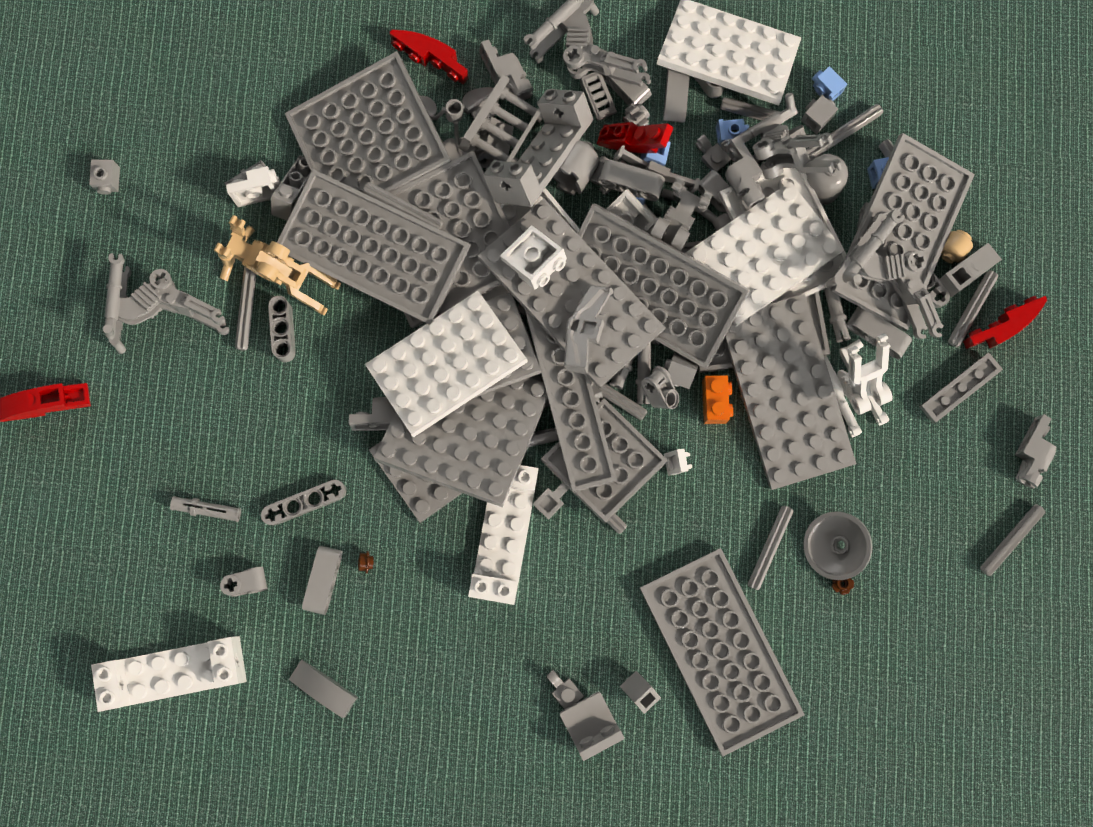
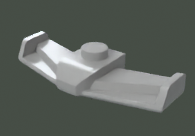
M624 145L614 155V161H618L621 158L635 167L662 175L666 182L674 183L676 177L680 176L671 173L670 168L654 161L647 163L625 150ZM680 176L685 179L684 186L689 187L688 191L693 194L698 189L700 179L696 178L693 180Z
M590 285L576 310L568 319L564 367L568 370L588 374L589 342L599 343L605 323L603 319L597 317L610 295L613 294L612 288Z

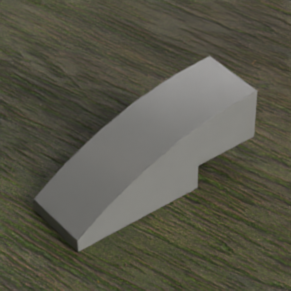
M304 660L299 662L289 678L297 687L341 718L346 717L358 696L342 687L340 683Z

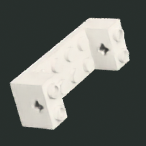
M520 465L503 508L487 502L475 571L472 574L468 597L515 605L538 468Z
M240 636L91 665L98 712L247 682Z

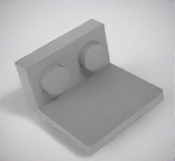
M600 692L592 694L559 713L583 761L625 739Z

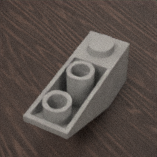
M299 155L272 194L271 215L288 221L311 174L304 156Z
M987 243L939 280L950 293V297H953L1002 259L991 245Z

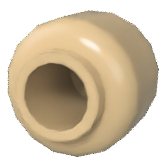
M962 230L951 231L941 252L942 259L948 263L964 261L973 248L971 236Z

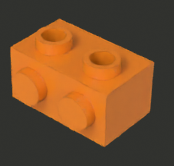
M728 375L705 376L702 380L704 424H726L730 417H733V404H729V395H732V382H728Z

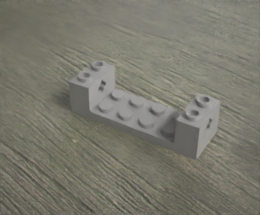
M547 89L537 104L545 124L517 162L494 160L483 174L496 203L526 207L533 206L568 157L575 143L580 140L594 120L583 91Z

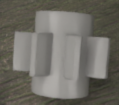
M632 103L625 109L626 112L624 114L626 116L623 117L624 122H633L637 126L648 125L649 120L647 118L650 117V114L642 104L635 106Z

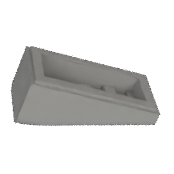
M593 72L581 77L580 86L597 121L616 114L617 110L602 74ZM601 89L600 92L592 95L591 92ZM602 97L605 98L604 100L595 103V100L600 99ZM607 104L609 106V108H606L604 110H598V108L605 106Z

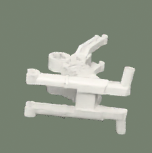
M886 334L876 337V360L862 366V358L857 353L863 347L860 339L847 347L839 349L848 373L844 370H839L836 375L828 357L824 355L840 411L848 425V432L852 438L860 435L862 431L844 395L849 398L854 411L858 415L871 410L879 426L889 421L887 414L880 407L892 401V393L888 385L882 382V376L888 370L889 347H891L886 342V339H888Z

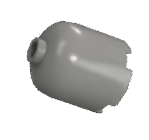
M577 141L568 157L553 176V179L558 183L556 187L570 195H575L576 192L581 194L599 166V157L590 142Z
M822 154L813 160L839 159L842 165L841 170L838 171L835 168L833 173H806L807 181L811 188L814 189L820 203L824 205L836 200L848 179V168L845 162L833 154Z

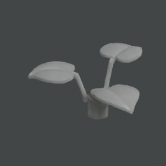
M483 87L471 90L464 95L462 102L457 99L449 100L446 107H442V110L436 116L437 106L435 102L427 96H420L431 120H437L445 113L447 120L454 123L455 139L449 138L443 142L451 161L474 151L475 146L472 147L471 145L467 152L458 148L463 137L459 138L458 122L461 121L463 112L467 115L471 113L475 119L494 88Z

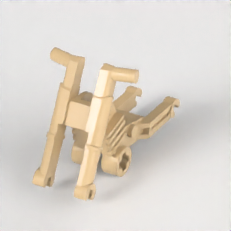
M233 215L229 221L232 233L228 245L224 247L222 244L217 243L214 249L224 265L220 279L228 281L236 258L242 262L243 266L260 277L280 286L281 284L286 285L289 295L325 316L328 309L324 305L298 290L307 273L336 290L339 289L341 283L337 279L309 266V263L300 265L295 263L294 259L288 257L290 250L277 242L271 241L270 245L254 240L252 245L246 243L255 230L250 226L244 228L246 221L240 220L237 216Z

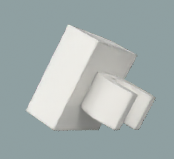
M677 449L664 454V457L668 460L666 463L668 476L680 474L692 468V465H687L686 457L690 456V453L685 452L684 449Z

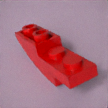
M406 30L390 31L393 47L400 52L402 50L406 52L414 63H421L423 66H426L430 61L436 69H443L447 72L451 80L459 81L463 85L468 80V70L457 62L456 50L435 38Z
M633 122L607 124L601 129L596 144L614 150H619L624 145V149L632 153H657L658 148H666L673 127L668 123L637 126Z
M1036 296L1024 300V305L1018 307L1017 304L1003 309L1005 313L998 317V321L989 324V329L982 332L981 328L968 333L969 338L963 341L966 349L985 341L991 349L1010 339L1034 320L1045 305L1047 297L1043 296L1037 299Z
M60 383L0 398V422L46 416L48 412L90 407L88 384L81 383L63 386Z

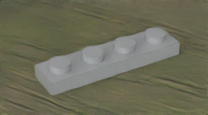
M988 352L919 407L934 424L1003 369Z

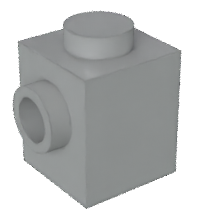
M821 95L817 101L813 99L806 106L805 109L807 111L801 122L817 135L834 117L838 108L831 99Z
M91 159L89 185L99 194L108 195L111 192H119L120 167L114 160Z
M674 353L671 360L667 358L664 368L670 374L674 386L690 389L698 364L682 355Z
M637 671L620 685V688L644 714L661 699L652 686Z

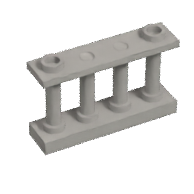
M502 75L465 133L458 148L467 152L470 145L472 147L477 146L499 161L517 162L518 159L515 156L535 122L540 123L543 119L540 109L535 108L511 93L509 88L506 87L510 79ZM506 99L532 115L533 118L530 123H525L499 107L498 100ZM490 114L494 116L495 114L524 133L518 140L490 123L488 116ZM486 130L514 147L510 156L482 140L478 132Z

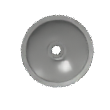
M829 512L817 517L809 525L804 537V552L807 561L817 573L828 579L845 580L858 575L865 569L872 554V540L868 529L857 517L845 512ZM840 541L845 543L844 549L839 547Z

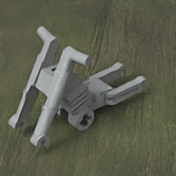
M567 0L550 17H547L546 21L533 34H528L523 39L525 44H529L531 48V58H535L539 64L543 61L544 55L558 41L560 42L567 33V48L563 53V59L570 76L574 79H581V77L587 75L588 71H594L610 78L639 85V87H642L643 79L647 81V84L651 83L649 74L646 72L641 73L638 67L642 66L643 70L647 71L648 68L645 60H637L607 52L597 45H593L591 28L585 14L590 11L593 16L598 15L599 9L595 5L594 0Z
M793 93L785 94L786 109L774 113L739 134L743 143L760 134L761 141L755 143L752 149L754 151L753 158L757 164L765 161L760 166L765 179H773L780 176L784 171L783 168H796L801 173H833L835 168L838 171L842 169L839 159L810 161L806 148L822 147L825 142L831 144L833 140L830 133L806 135L803 125L796 126L790 131L788 126L781 125L784 121L798 114ZM731 139L720 143L722 150L727 153Z
M677 176L671 187L673 191L663 189L661 197L679 203L676 208L670 206L663 218H658L650 235L681 251L690 235L689 230L695 218L691 217L694 209L695 212H698L711 223L717 216L707 209L713 193L705 190L703 196L698 197L687 191V188L684 187L685 179Z
M894 209L881 222L883 214L875 215L873 223L864 235L859 237L857 244L843 260L840 268L832 278L826 281V287L831 289L837 284H841L842 281L844 283H860L862 278L875 282L890 280L894 290L902 298V304L912 325L915 338L925 339L926 335L921 334V331L928 328L930 336L934 338L941 337L942 333H937L936 329L943 328V324H941L930 294L926 291L920 279V271L927 265L925 254L921 251L892 256H881L876 253V250L880 245L884 244V240L897 223L902 222L905 216L900 215L896 218L898 209ZM914 258H917L918 263L915 264Z
M112 253L109 254L110 271L108 284L106 285L107 297L104 315L106 319L103 332L119 354H123L126 351V347L120 341L123 323L136 325L149 318L153 319L162 309L189 316L218 331L221 335H227L230 332L229 327L222 329L226 325V320L224 316L217 317L222 314L220 309L177 290L170 274L164 269L154 270L149 277L150 283L144 282L138 290L136 289L128 297L126 293L131 270L129 266H126L125 272H122L125 262L122 254L118 255L117 260H115Z

